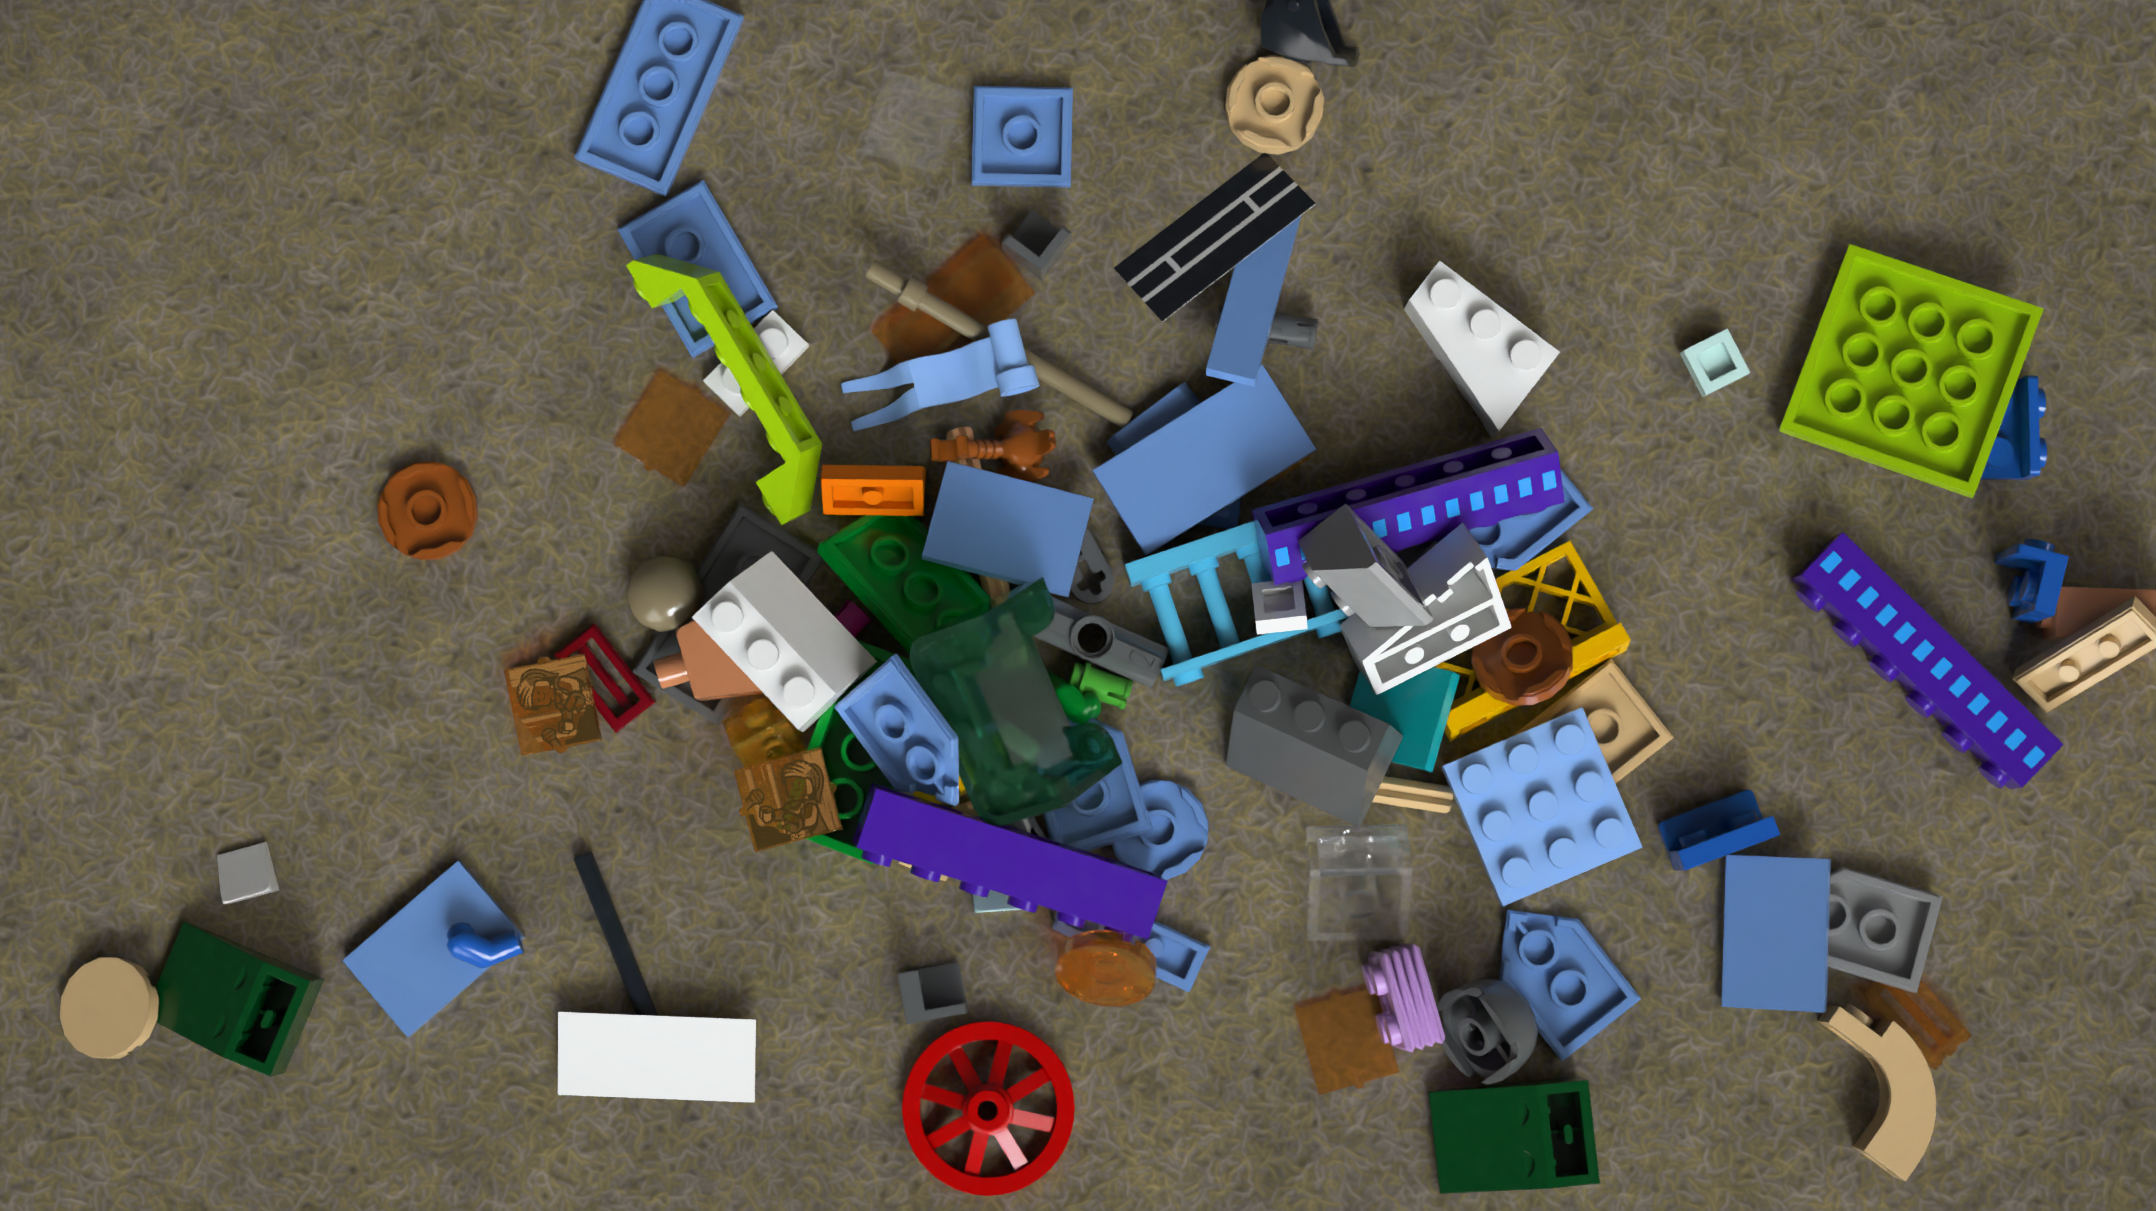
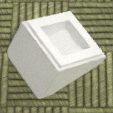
M267 842L217 855L220 893L223 904H232L279 891Z

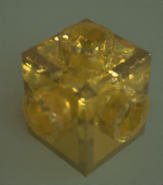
M767 696L763 699L751 701L741 711L722 720L733 751L746 770L752 769L755 782L764 778L761 766L766 777L769 775L766 767L767 764L772 763L775 772L781 770L785 764L790 763L789 758L793 762L806 754L807 750L801 735L807 732L808 729L804 732L798 730Z

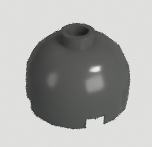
M1479 978L1448 991L1437 1004L1438 1012L1443 1010L1442 1027L1445 1040L1442 1046L1449 1059L1466 1076L1469 1077L1476 1073L1483 1078H1487L1481 1083L1493 1084L1515 1073L1532 1055L1538 1035L1534 1012L1526 998L1507 982L1491 978Z

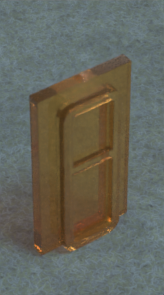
M984 235L980 236L926 283L929 286L927 291L987 326L1006 320L1035 295V292L1021 278L1018 271L1012 266V263ZM903 305L899 306L871 331L894 357L896 364L919 357L950 352L974 342L917 308L913 312Z

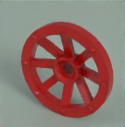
M999 1021L968 1023L946 1032L931 1043L920 1055L908 1076L902 1103L905 1133L920 1163L928 1172L944 1184L965 1193L982 1196L1012 1193L1033 1184L1044 1176L1065 1150L1072 1132L1075 1112L1074 1093L1069 1075L1053 1049L1032 1032L1022 1027ZM978 1040H998L987 1083L981 1082L962 1047L963 1044ZM1014 1044L1030 1053L1043 1067L1008 1089H1005L1002 1085ZM947 1053L969 1091L968 1095L925 1083L934 1066ZM1049 1081L1052 1082L1057 1101L1056 1117L1014 1108L1015 1102ZM921 1099L961 1110L963 1115L926 1135L921 1118ZM983 1101H992L997 1105L998 1113L995 1117L986 1119L980 1115L978 1108L979 1104ZM1009 1123L1052 1133L1043 1150L1030 1163L1007 1127ZM972 1129L974 1135L965 1170L962 1171L944 1160L935 1148ZM989 1135L995 1136L1016 1171L998 1176H979Z

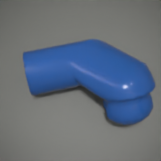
M459 922L452 925L447 932V948L451 955L479 968H487L524 953L523 943L516 930L487 940L475 934L474 929L471 928L469 923Z

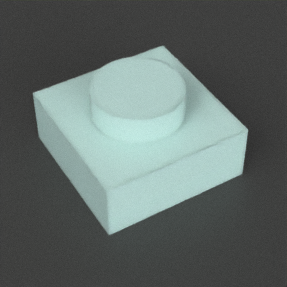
M1728 328L1680 353L1702 398L1750 373Z

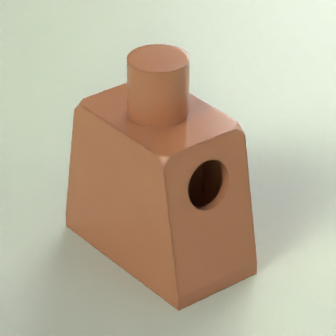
M696 621L690 622L676 630L681 652L654 660L656 674L662 689L690 681L693 695L699 701L764 694Z

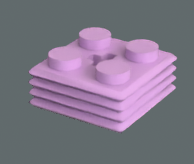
M1400 943L1399 946H1390L1389 949L1381 948L1379 952L1371 951L1368 956L1369 963L1362 965V973L1369 994L1376 993L1380 999L1383 1013L1376 1014L1375 1017L1383 1043H1390L1391 1046L1408 1052H1413L1415 1048L1422 1050L1425 1045L1432 1047L1434 1043L1442 1044L1445 1040V1034L1420 947L1415 944Z

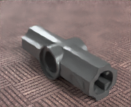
M1034 588L1029 589L1014 623L1026 634L1149 688H1152L1159 676L1160 669L1163 667L1169 648L1108 622L1103 617L1092 615ZM1088 623L1099 626L1104 635V641L1100 649L1091 653L1084 651L1078 644L1077 639L1079 630Z

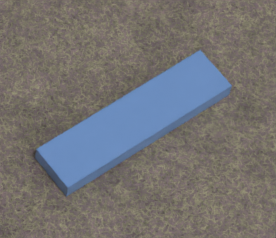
M1302 215L1235 266L1207 363V376L1255 387Z

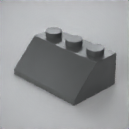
M1255 665L1233 712L1226 766L1360 828L1401 743L1403 735L1388 723Z

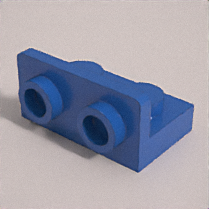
M2027 375L2017 380L1980 480H2029L2040 475L2041 468L2045 466L2047 444L2044 438H2040L2039 418H2043L2045 414L2046 396L2044 389L2038 388L2037 375Z
M2027 538L2024 539L2023 544H2013L2011 547L1996 554L1995 564L2023 571L2022 577H2014L2008 592L2007 604L2014 606L2011 619L2032 624L2055 615L2069 556L2055 553L2054 544Z
M1751 790L1738 792L1661 821L1657 825L1674 871H1686L1780 835L1774 817L1762 816Z

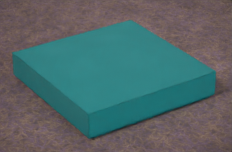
M1432 667L1375 695L1360 671L1350 707L1390 724L1403 735L1391 762L1433 773L1460 675L1453 671Z

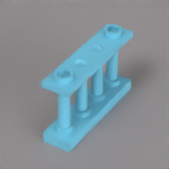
M1254 521L1127 563L1124 566L1130 587L1141 584L1143 592L1149 591L1174 664L1160 669V676L1162 681L1173 678L1176 687L1204 678L1202 668L1315 630L1318 639L1342 632L1340 625L1349 616L1341 609L1335 611L1327 585L1320 589L1307 576L1303 580L1316 615L1315 618L1307 620L1308 629L1267 633L1240 642L1215 568L1219 567L1217 558L1236 552L1238 560L1244 559L1252 583L1272 581L1261 559ZM1189 568L1191 576H1197L1221 647L1220 650L1196 658H1192L1168 584L1172 583L1169 574Z

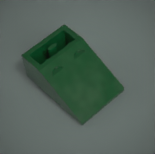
M183 922L156 985L159 997L158 1019L156 1023L225 1059L266 1076H276L285 1073L324 979L191 923Z
M1574 1076L1428 1091L1440 1194L1551 1189L1600 1183L1590 1090L1587 1079Z

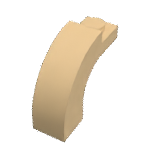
M1848 1003L1844 1009L1840 1006L1829 1005L1827 1012L1821 1015L1818 1022L1862 1053L1873 1066L1879 1082L1880 1098L1877 1111L1853 1147L1893 1177L1906 1182L1925 1154L1935 1124L1936 1094L1928 1063L1914 1040L1893 1020L1881 1019L1875 1029L1871 1030L1869 1027L1873 1020L1853 1005Z

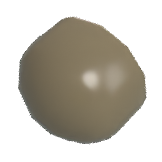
M661 555L645 560L632 573L627 590L628 603L636 619L642 625L659 632L677 630L693 619L692 616L698 611L699 603L705 592L696 572L697 567L682 558L669 555Z

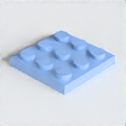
M1583 707L1441 766L1500 906L1515 902L1643 848Z

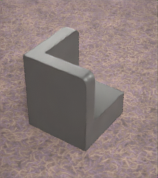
M1031 210L1013 235L1007 234L1001 241L1002 251L1042 281L1072 242V234L1064 226L1059 230L1038 213Z
M953 962L898 973L906 1024L968 1012L959 963Z

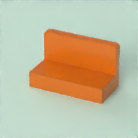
M822 465L823 515L924 516L926 469L923 466Z

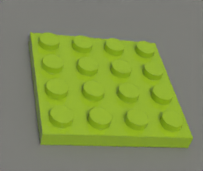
M1849 244L1779 432L1973 499L2044 308Z

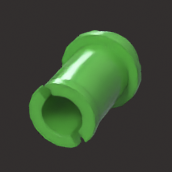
M1086 660L1085 664L1075 662L1068 683L1076 687L1081 694L1092 692L1098 696L1100 702L1124 710L1127 703L1126 697L1129 698L1133 680L1091 667L1092 662Z

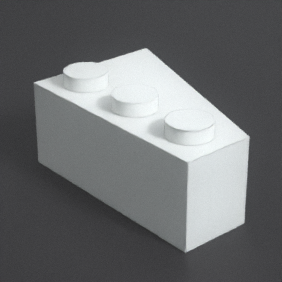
M1441 261L1433 268L1404 308L1437 359L1441 361L1456 383L1465 400L1467 399L1491 438L1500 431L1560 353Z
M1463 523L1407 569L1434 618L1433 621L1426 626L1370 627L1354 613L1340 625L1352 658L1375 695L1512 628L1488 557Z

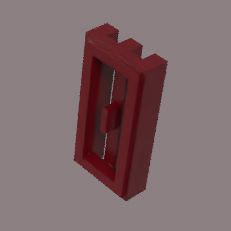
M592 624L554 654L561 661L571 659L570 656L578 650L624 709L625 713L617 717L589 682L593 705L615 733H619L626 725L657 703L596 624ZM592 638L640 698L638 703L635 705L631 703L586 645L588 641Z

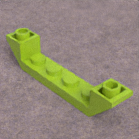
M660 254L646 256L628 263L626 266L633 276V284L636 291L643 299L648 301L651 308L675 302L686 295L689 300L688 306L691 314L705 327L714 342V350L718 359L730 369L738 382L743 401L750 409L756 412L766 429V437L770 446L777 453L781 454L785 463L756 481L768 511L777 517L781 525L811 511L822 442L721 273Z

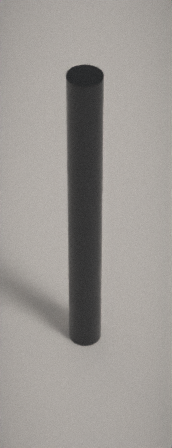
M589 852L574 858V863L636 1015L659 1016L593 853Z

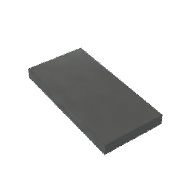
M740 503L696 571L705 589L698 611L729 581L771 551L806 587L821 565L823 558L817 553V550ZM676 630L658 631L633 670V673L719 726L736 697L699 701L693 695L690 681L662 689L656 674L654 660L679 653L681 650Z

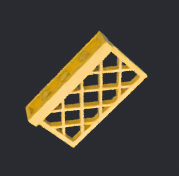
M1571 541L1525 563L1518 570L1510 571L1495 579L1500 595L1503 588L1513 583L1534 590L1527 612H1533L1539 591L1568 600L1561 622L1565 626L1568 635L1574 637L1571 640L1573 646V670L1567 681L1627 651L1631 639L1621 622L1617 623ZM1565 556L1575 573L1571 591L1542 583L1546 567ZM1540 570L1537 581L1524 578ZM1579 582L1587 596L1576 593ZM1573 601L1594 607L1603 624L1588 632L1566 626ZM1446 662L1434 666L1469 678L1465 695L1452 702L1444 730L1450 742L1520 706L1496 700L1481 687L1472 691L1475 680L1478 681L1473 668L1469 670Z

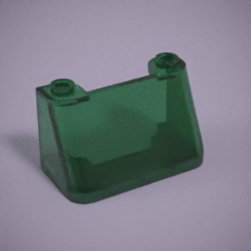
M1043 577L1024 583L942 624L915 640L910 648L911 665L920 686L958 736L959 776L973 808L985 822L995 826L1006 825L1066 807L1123 763L1112 737L1102 726L1092 722L1070 726L1032 636L1048 628L1055 616L1053 599Z

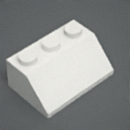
M773 551L729 581L692 616L701 628L790 722L802 732L811 726L877 663L870 653Z

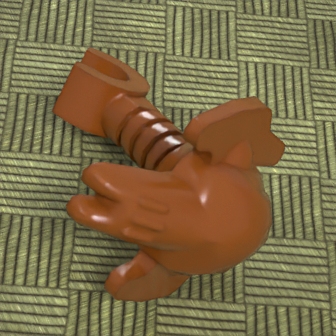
M1015 410L1006 412L1004 421L995 427V437L1003 436L1000 441L996 439L968 440V437L964 435L956 436V439L953 440L934 438L929 441L932 461L946 462L966 458L999 459L1006 467L997 469V474L1034 483L1048 475L1049 468L1039 467V465L1042 463L1044 456L1056 448L1057 440L1053 430L1046 429L1040 431L1035 427L1036 422L1044 419L1043 412Z

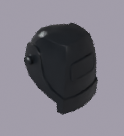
M1266 0L1265 9L1261 13L1260 19L1262 47L1283 55L1285 59L1302 63L1321 62L1331 66L1346 67L1357 65L1360 56L1359 48L1345 46L1330 0Z

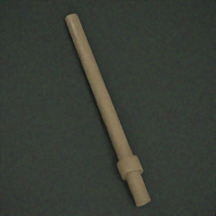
M874 260L865 278L898 296L897 302L913 312L918 308L974 342L990 337L987 325L927 291L929 286L912 276L908 280ZM1024 348L1028 364L1034 366L1039 380L1121 428L1127 425L1133 411Z

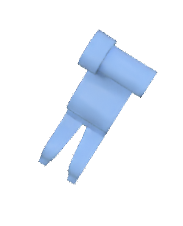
M1007 319L989 325L990 337L973 342L962 348L938 355L911 359L899 363L880 374L841 383L843 394L889 389L914 383V387L905 392L894 403L851 421L853 432L899 420L923 408L965 400L998 387L1002 397L1021 394L1039 387L1035 368L1033 365H1029L1017 319Z

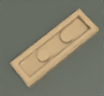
M2134 596L2016 668L2013 680L2047 713L2155 649L2156 617Z

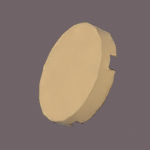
M1277 55L1260 57L1258 61L1244 65L1236 72L1227 88L1225 114L1231 131L1242 144L1259 153L1279 155L1297 150L1313 137L1322 119L1324 96L1321 87L1319 88L1318 82L1314 79L1315 75L1306 65Z
M99 957L82 965L69 979L61 996L60 1021L65 1037L77 1051L92 1058L120 1059L129 1055L128 1052L132 1051L136 1046H141L150 1037L158 1019L159 997L156 987L151 986L150 980L146 976L150 975L142 966L124 958Z

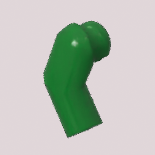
M1042 670L1034 676L1033 690L1049 700L1072 723L1087 724L1089 719H1095L1100 715L1101 702L1096 694L1092 692L1081 694L1076 687L1048 670Z

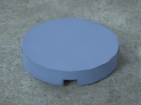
M1149 780L1139 784L1153 829L1111 844L1115 856L1122 863L1157 873L1166 880L1187 872L1200 860L1208 840V819L1202 803L1189 789L1171 781Z

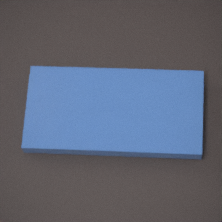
M642 0L574 158L579 162L667 198L743 23L744 16L707 0Z
M1261 365L1255 387L1236 382L1232 383L1100 465L1092 473L1146 557L1315 452L1316 448L1268 372Z

